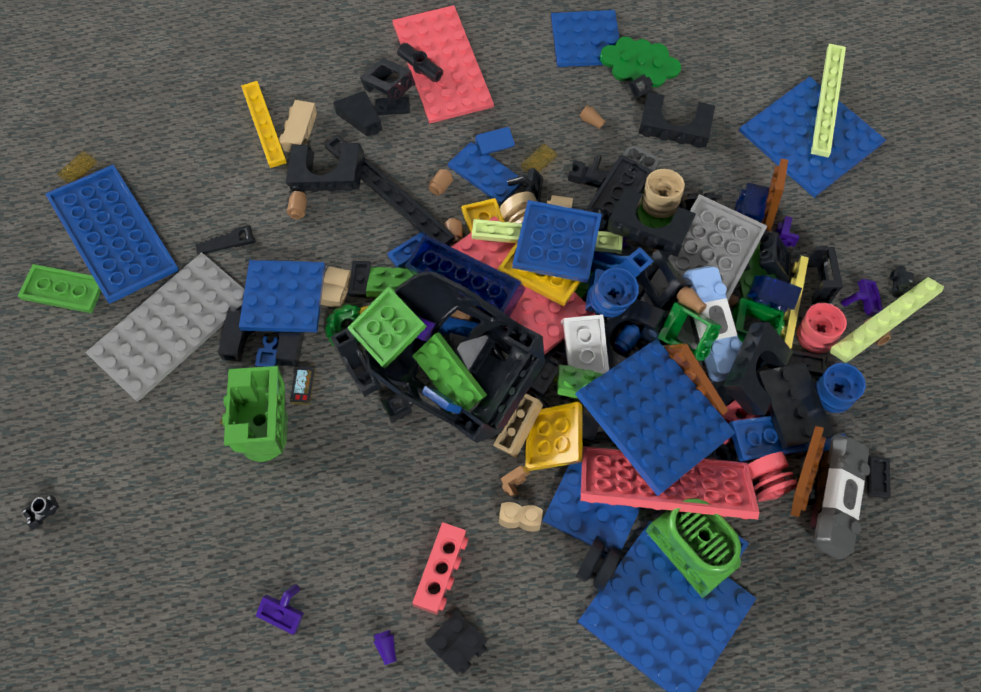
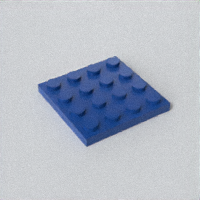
M615 10L551 13L557 67L603 65L600 61L602 49L608 45L615 46L619 39Z
M528 200L512 268L588 283L602 214Z
M249 260L239 322L240 331L318 332L325 263Z
M582 463L570 464L542 522L590 546L598 535L607 540V545L603 551L606 554L614 544L623 548L641 507L635 508L626 505L580 501Z

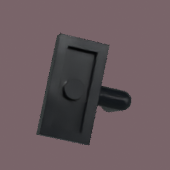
M389 79V80L387 81V83H392V82H394V80H392V79ZM409 96L400 97L393 104L390 103L389 98L375 99L378 115L410 113Z
M535 168L528 169L527 176L522 175L507 180L509 186L524 183L526 185L525 192L533 193L537 202H540L543 177Z

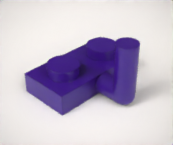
M862 279L857 282L859 292L843 299L841 304L846 307L860 299L863 301L866 315L874 317L884 309L875 281Z
M293 585L286 590L281 601L267 594L263 596L256 617L294 635L298 630L304 613L288 604L290 599L300 591V587Z

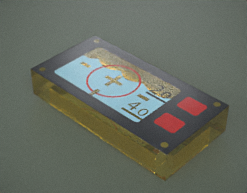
M296 366L290 397L291 404H311L316 373L315 367Z

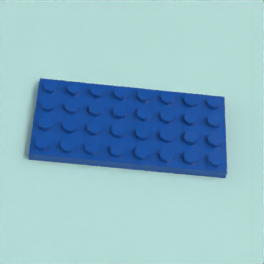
M114 164L45 194L109 304L179 271Z

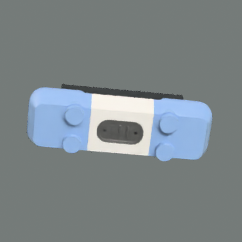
M706 266L690 269L683 274L682 278L690 279L693 284L691 288L707 304L706 309L701 314L722 325L718 338L710 348L709 356L704 361H701L702 366H706L708 376L713 381H725L742 346V342L737 336L725 294L727 288L722 283L718 268ZM689 315L698 346L707 325Z

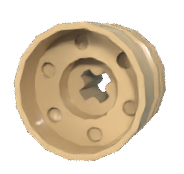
M658 169L651 172L647 177L642 197L643 209L649 215L657 218H667L674 215L679 207L685 183L683 178L677 172L669 169Z
M521 192L505 200L500 207V212L505 222L522 224L528 200L537 202L534 194L531 192Z

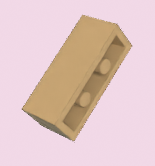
M295 100L293 107H290L289 119L285 121V130L280 136V144L284 151L291 152L292 145H307L317 115L315 103Z
M525 394L502 433L498 435L493 446L517 458L543 404L538 399Z

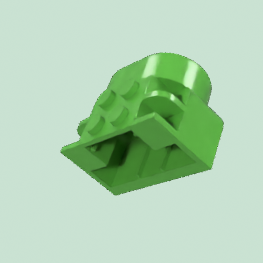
M279 367L229 369L227 395L224 396L226 414H223L222 417L223 426H225L224 445L230 446L233 451L243 453L248 459L256 462L269 461L279 454H283L287 443L288 413L285 406V383Z
M686 499L682 501L709 504L708 502L701 499ZM676 508L673 511L666 510L650 523L645 532L697 593L704 598L740 567V539L735 530L719 514L701 515V513L678 512L681 508ZM699 533L705 535L707 541L701 540Z

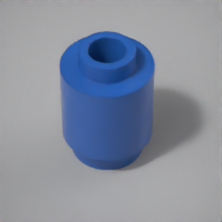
M633 324L625 325L615 338L614 347L624 354L631 351L641 338L640 329Z

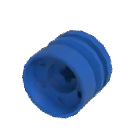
M614 267L607 269L593 284L589 292L591 306L598 314L604 317L613 318L619 316L636 300L639 294V285L632 273L624 268Z
M837 363L831 365L815 383V388L824 410L830 413H842L847 411L863 395L866 384L862 373L855 366L848 363Z

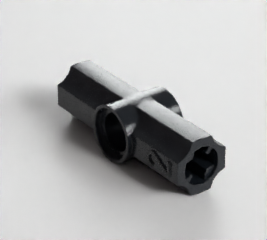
M408 43L400 45L397 55L413 66L415 73L423 74L436 83L441 79L443 70L430 61L425 52L417 51Z

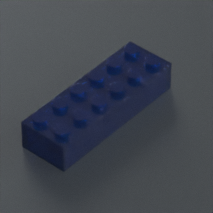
M426 234L423 235L405 265L413 275L428 271L435 272L468 288L508 317H510L526 290L521 281ZM457 290V292L459 293V295H460L461 297H468V296H466L465 294H463L462 292H460V291ZM476 306V307H478L479 309H481V310H483V311L489 313L488 311H486L485 309H483L481 306Z

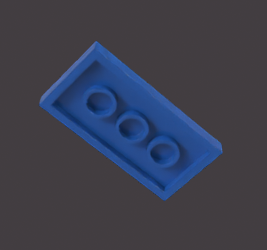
M472 142L448 163L449 168L491 199L496 198L497 203L500 205L523 184L509 186L507 180L518 177V175L489 154L482 155L480 148Z
M771 416L737 420L728 423L735 431L732 439L739 462L757 460L777 452H783L784 455L804 453L809 449L808 443L783 449Z

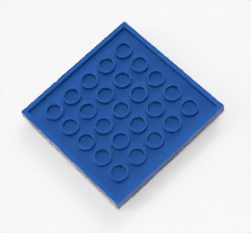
M809 76L741 126L739 132L778 166L781 159H787L786 173L815 198L880 147L886 139L838 100L831 153L829 157L811 154L821 85Z
M657 339L578 390L575 394L657 496L735 434V431L703 393L695 388L696 385L684 374V371L674 359H670L669 353Z
M650 521L618 565L612 579L608 581L603 592L599 591L578 623L666 692H696L757 598L728 577L702 598L645 532L650 523H652Z

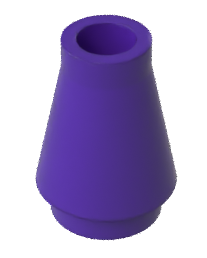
M387 630L373 635L375 639L373 643L384 665L397 661L394 634L392 635L391 631Z

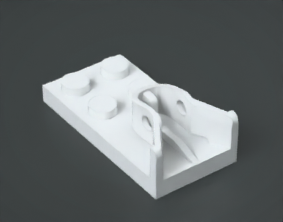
M603 315L562 319L561 325L563 324L567 364L575 368L590 369L603 374L609 371Z

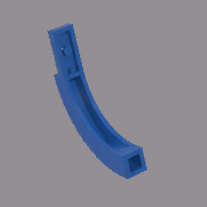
M640 247L629 256H618L608 252L594 251L590 271L594 272L596 269L606 271L607 269L617 267L624 268L631 272L634 277H637L651 265L653 260Z

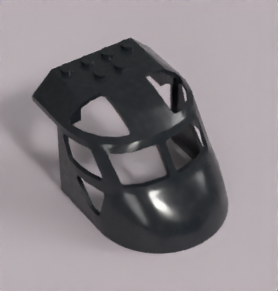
M428 271L412 276L394 292L416 315L436 323L432 336L439 331L453 313L459 310L481 321L466 336L463 342L485 336L493 330L507 327L508 332L504 339L513 344L511 353L505 362L488 354L477 374L471 373L487 396L471 412L462 407L459 414H452V412L443 409L439 405L438 409L423 401L419 395L421 393L425 396L422 391L426 385L416 378L419 364L413 355L426 343L424 340L415 338L386 368H383L366 349V364L370 373L397 395L451 424L475 443L502 433L545 364L543 336L517 323L468 288L438 273ZM457 290L460 291V292H462L463 294H465V295L468 296V297H461V296L459 295V293L457 292ZM473 306H481L496 318L490 317ZM396 385L405 386L409 393L402 390Z

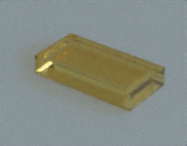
M543 144L521 164V168L527 173L528 169L532 168L540 172L557 157V153L546 144Z
M82 151L57 175L69 184L80 179L97 162Z

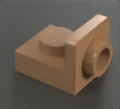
M519 466L501 478L503 482L502 488L507 495L512 497L519 496L514 484L520 485L527 480L526 477L530 475L527 467Z

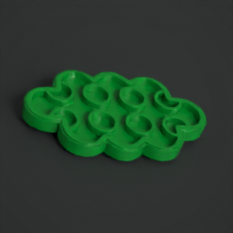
M621 37L617 40L615 46H605L600 53L601 63L612 68L613 76L619 81H633L645 74L646 77H650L653 86L651 87H660L666 79L676 78L681 72L680 62L676 58L669 57V51L666 46L660 43L651 45L645 39L634 41L629 37ZM641 81L637 83V86L643 85Z

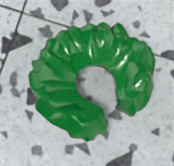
M346 304L336 308L328 315L325 333L332 346L334 344L330 337L342 331L341 324L344 320H356L360 316L361 308H358L356 305ZM353 335V337L355 338V340H356V342H357V344H358V342H359L358 339Z

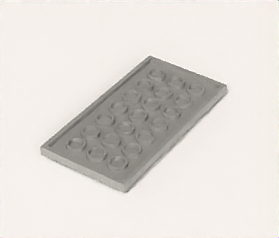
M699 194L690 210L696 213L683 247L678 257L670 255L668 259L680 278L690 269L706 266L718 268L722 283L727 288L725 294L728 301L767 225ZM659 268L651 283L659 296H661L670 283ZM645 292L641 301L653 305ZM670 310V311H665L668 316H669L671 310ZM688 315L677 339L685 344L687 343L688 346L696 350L697 344Z
M201 252L85 353L138 402L225 324L228 311L234 312L242 309L245 289Z

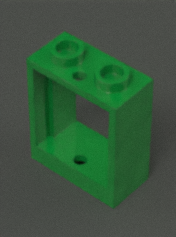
M740 298L733 307L732 318L738 339L742 343L748 331L743 330L745 315L771 323L779 335L781 334L785 324L783 320L784 312L744 298Z
M674 303L658 338L669 345L685 344L677 339V336L687 316L690 315L707 325L696 350L688 346L698 361H704L709 356L710 348L718 338L722 325L680 303Z

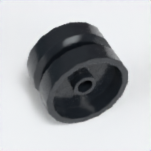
M597 535L576 578L586 582L593 572L597 573L592 585L603 592L619 565L618 561L624 549L614 544L609 548L606 555L603 554L607 540Z

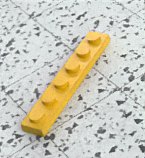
M258 81L241 85L269 167L273 168L286 164L284 153Z

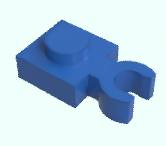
M264 336V349L258 348L255 367L276 366L277 350L274 349L278 347V339L274 337L273 343L268 344V338Z

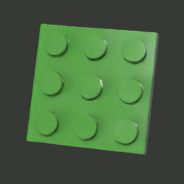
M388 286L348 329L383 368H386L427 326Z

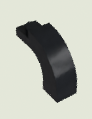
M346 328L331 336L330 338L339 357L363 396L366 397L382 388L378 379L370 373L358 344L349 329Z

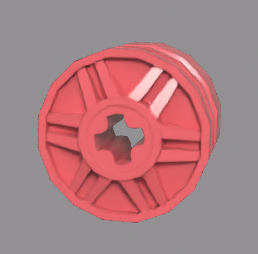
M817 303L811 306L797 328L798 342L809 352L820 354L830 351L831 347L837 343L846 329L847 321L845 315L832 304Z
M783 452L769 454L748 464L752 482L759 481L754 486V491L760 492L756 495L758 502L780 498L797 488V480H790L794 477L793 472L782 473L789 466Z

